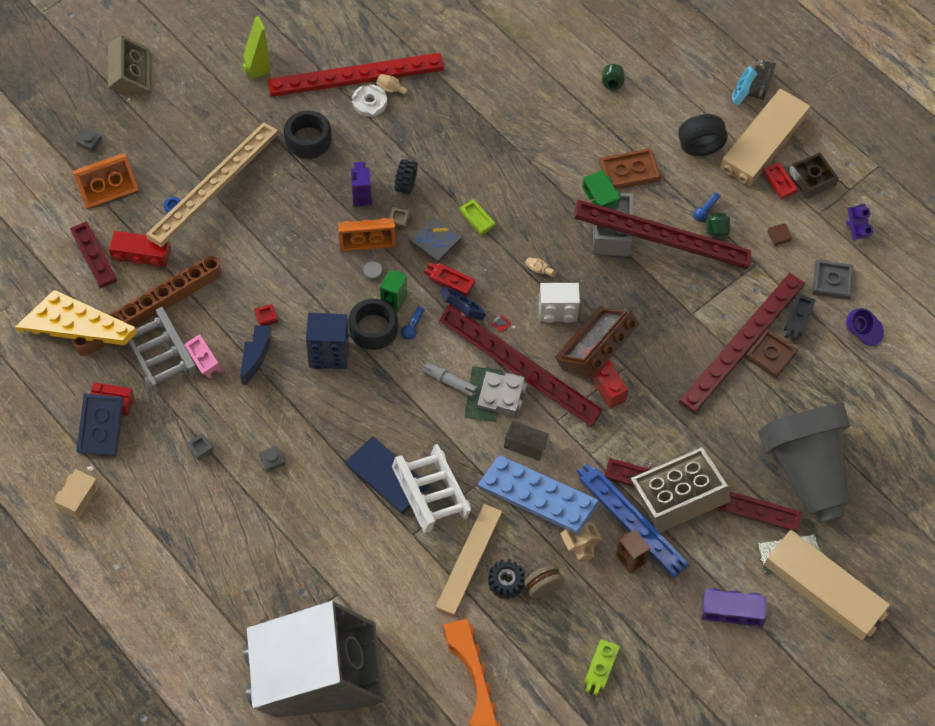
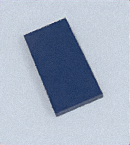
M372 436L345 461V464L397 511L403 514L411 505L392 468L396 456ZM411 470L413 478L419 479L420 477ZM428 484L419 487L421 494H424L429 489Z

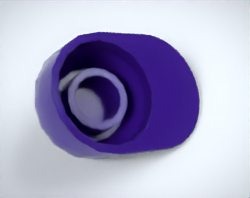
M865 308L855 309L846 318L847 330L857 336L865 345L875 346L881 342L884 334L883 326L871 311Z

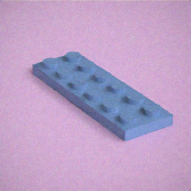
M501 455L496 458L478 483L479 489L579 535L599 506L598 499Z

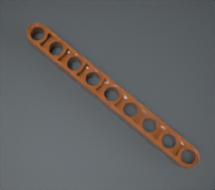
M208 256L109 315L136 327L157 315L156 309L163 307L165 310L218 279L221 275L220 261L215 256ZM82 337L72 339L75 351L80 356H87L108 344L98 339L93 341H86Z

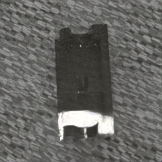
M759 60L758 64L765 67L755 66L758 74L750 85L748 96L764 100L775 71L776 63Z
M512 421L506 433L504 448L540 461L543 450L546 448L549 434Z

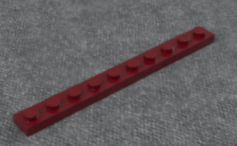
M579 199L576 202L574 219L748 269L750 266L751 250Z
M789 272L683 395L679 404L695 414L763 332L769 328L804 287L805 282Z
M447 305L439 320L441 323L517 376L524 377L527 383L590 427L594 426L603 409L479 323L466 316V314L453 305Z
M609 458L604 476L609 480L634 486L631 478L651 469ZM730 491L731 502L715 508V510L794 532L798 531L802 515L801 511Z

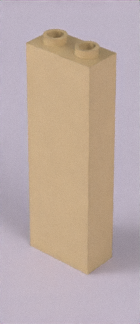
M779 89L724 156L720 169L727 175L738 179L742 184L751 187L761 175L763 169L769 165L806 119L810 105Z
M792 530L787 533L764 563V566L862 641L866 636L871 637L877 629L875 624L878 621L882 623L889 614L886 611L890 606L889 603Z

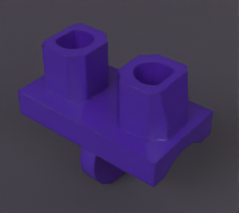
M866 204L848 207L849 221H846V225L851 226L853 240L870 237L874 233L873 226L869 225L868 218L871 215L870 208H867Z

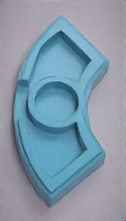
M748 66L742 74L736 87L737 91L734 90L732 100L737 106L748 95L750 85L758 74L751 66Z

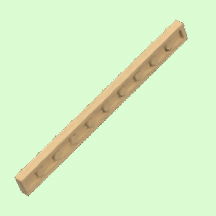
M263 122L146 234L147 239L160 247L166 244L278 136V130Z

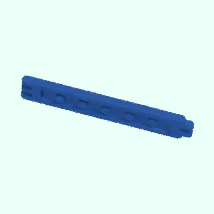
M585 464L583 466L584 470L582 468L577 470L581 476V483L629 533L635 529L650 547L649 554L672 578L677 576L675 570L678 573L683 571L679 563L684 568L689 566L688 562L673 546L658 533L646 518L596 467L591 468L588 464Z

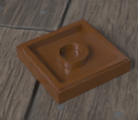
M766 329L745 354V358L774 378H777L796 355L798 349Z

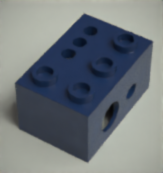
M308 313L306 347L309 368L317 370L323 368L347 369L349 352L347 314Z

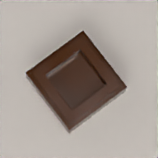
M786 223L768 228V233L774 246L792 241V236Z

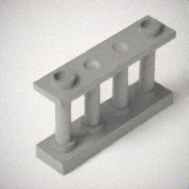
M163 307L155 310L157 317L154 321L136 329L137 334L133 338L157 327L163 328L165 331L163 335L137 347L132 339L128 342L130 349L146 376L144 381L148 389L152 388L155 394L159 393L156 383L175 374L187 371L190 378L197 375L195 364ZM164 342H171L173 346L171 350L144 362L140 353ZM174 356L175 358H180L179 365L155 376H152L148 369Z

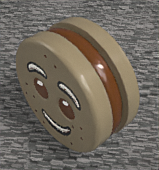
M548 565L530 574L524 581V585L532 599H540L559 589L564 583V578L556 565Z

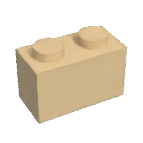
M75 469L73 474L67 477L62 491H59L55 496L57 509L79 520L99 488L96 478Z

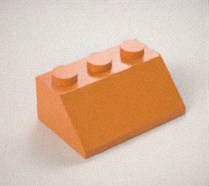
M124 153L72 171L86 208L139 190L128 158Z
M382 218L380 220L338 223L340 251L396 247L394 219Z

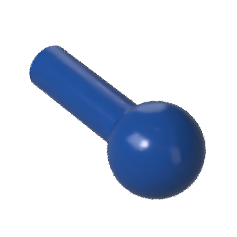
M715 192L702 208H697L694 211V219L699 222L705 221L708 217V211L721 196Z
M418 306L409 325L402 328L401 335L404 339L411 340L416 336L415 328L425 310L424 308Z

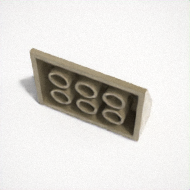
M703 447L631 478L640 500L658 533L731 502L727 483Z

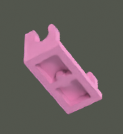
M200 334L184 344L203 375L205 374L208 378H212L211 373L213 371L218 373L224 371Z

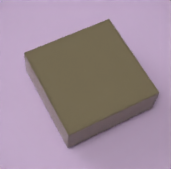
M392 207L389 219H394L395 227L406 229L410 211Z

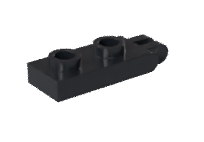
M798 293L784 327V330L787 331L785 338H789L790 333L794 334L793 341H796L797 336H802L815 304V299Z

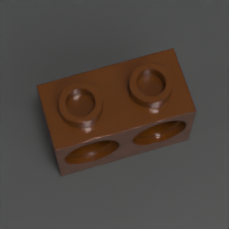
M636 529L630 533L628 531L619 538L616 557L631 574L646 564L650 547Z

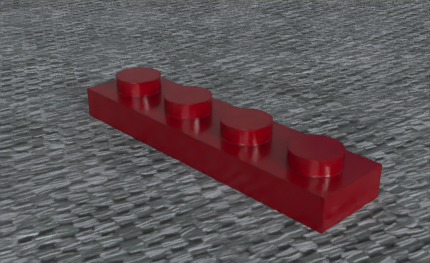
M86 221L70 228L71 234L99 288L101 289L117 282V278L88 222Z

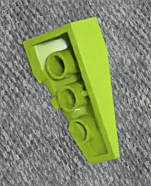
M259 16L254 18L243 54L244 64H242V69L245 74L249 75L251 80L270 73L266 31Z

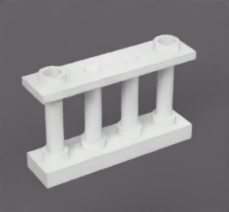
M438 444L434 445L431 456L408 463L403 455L395 457L392 465L393 471L424 533L432 531L437 519L460 513L463 520L468 518L471 511L470 502L465 499L446 461V455L443 450H440ZM435 463L439 471L419 479L413 478L411 470ZM442 479L447 489L428 495L421 494L419 490L420 486ZM451 496L455 503L454 506L436 512L430 511L427 503Z

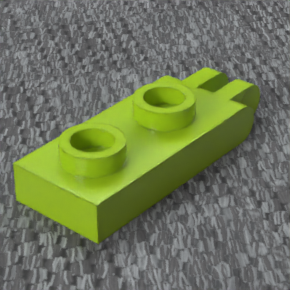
M600 639L584 683L588 684L585 692L589 693L592 686H595L593 695L597 696L600 689L604 690L618 654L619 645Z

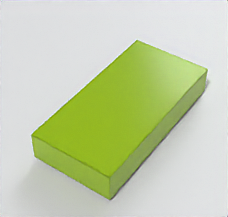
M474 199L459 208V212L481 236L496 227V223Z

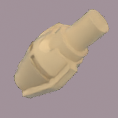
M380 74L376 81L379 87L389 93L399 92L405 95L408 90L400 86L399 80L393 76Z
M529 257L525 261V265L535 273L547 274L551 277H554L556 271L551 269L542 259Z

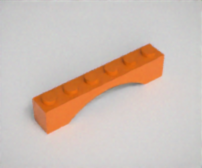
M468 618L443 624V632L448 650L464 663L475 684L477 698L469 726H501L499 721H495L494 715L497 714L495 703L490 702L489 699L491 689L489 682L485 683L483 676L486 675L484 664L480 663L478 659L481 653L479 645L474 644L475 630L473 625H469Z

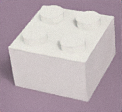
M541 283L539 322H576L580 304L579 283Z

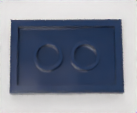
M84 393L77 452L117 456L123 397Z

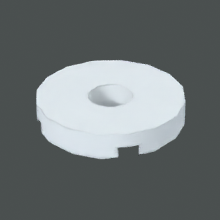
M361 86L352 95V105L354 110L360 115L373 117L385 110L387 107V96L385 91L379 86ZM368 98L374 99L373 102H366L365 100Z

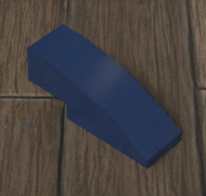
M255 325L253 342H245L240 374L243 385H246L252 379L266 357L271 340L270 326Z

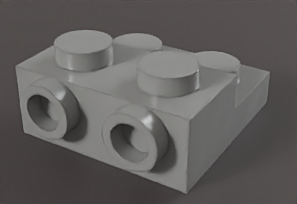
M486 371L477 408L514 417L516 411L520 412L522 400H519L520 394L524 395L527 383H523L524 377L506 373L503 376Z

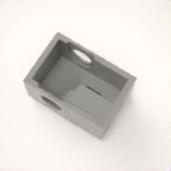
M620 193L619 208L615 210L633 215V194ZM593 224L592 254L630 256L632 235Z

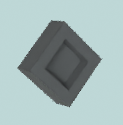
M85 128L76 140V144L93 152L102 138L100 134Z
M203 433L186 443L187 448L197 461L214 451L213 446Z
M278 446L259 453L266 472L285 465Z

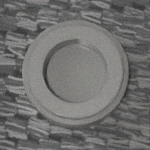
M377 262L367 263L363 268L364 277L370 281L378 280L382 276L381 265Z

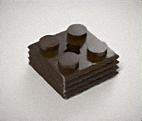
M821 153L791 164L789 174L806 198L836 186L839 179Z

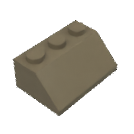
M120 35L108 45V88L121 94L150 92V49L123 35Z

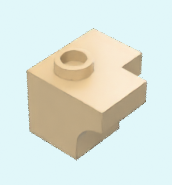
M587 522L579 535L569 530H564L560 533L568 551H574L578 560L590 561L595 557L594 548L597 543L602 541L595 524L592 522Z

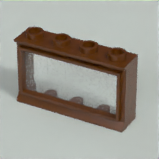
M600 305L559 351L555 359L563 371L595 377L637 328L639 323L631 310L627 312L604 308Z

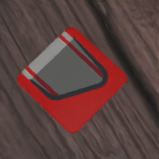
M500 314L491 324L502 332L511 322Z

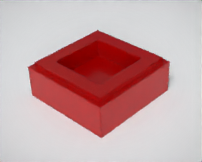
M273 304L254 309L259 326H268L278 322Z

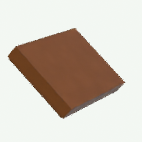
M651 148L599 158L600 168L604 170L606 175L610 176L615 190L661 180Z

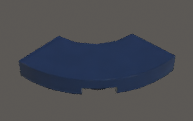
M442 287L440 293L446 303L458 307L468 317L484 320L486 314L476 302H471L464 294L456 290Z

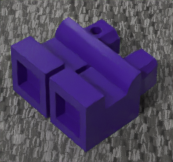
M355 162L354 169H351L353 207L370 206L371 185L369 168H365V162Z

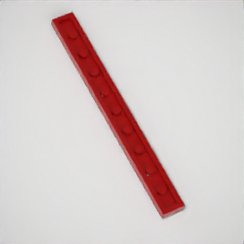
M440 52L270 78L267 81L270 97L373 82L377 81L380 74L399 78L444 71V64Z

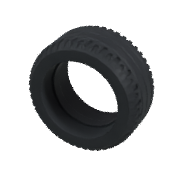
M306 110L293 114L288 118L284 126L286 147L295 156L305 159L315 158L325 153L332 140L329 121L324 115L316 111ZM308 127L315 128L322 133L317 139L312 141H301L294 137L298 130Z
M701 114L691 117L680 126L678 131L682 150L692 156H705L715 153L728 140L725 122L721 117L713 114Z
M370 298L361 301L352 308L349 314V334L352 340L362 348L369 350L385 348L397 336L398 315L393 306L384 300ZM370 315L381 316L389 322L387 328L379 333H367L358 327L360 320Z

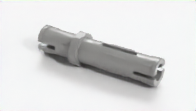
M430 362L425 364L427 368H423L422 372L436 378L437 382H443L472 398L475 396L476 393L473 391L478 390L477 386L449 373L445 368H439Z

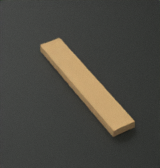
M486 504L483 505L436 604L437 610L453 617L455 616L500 520L501 510Z

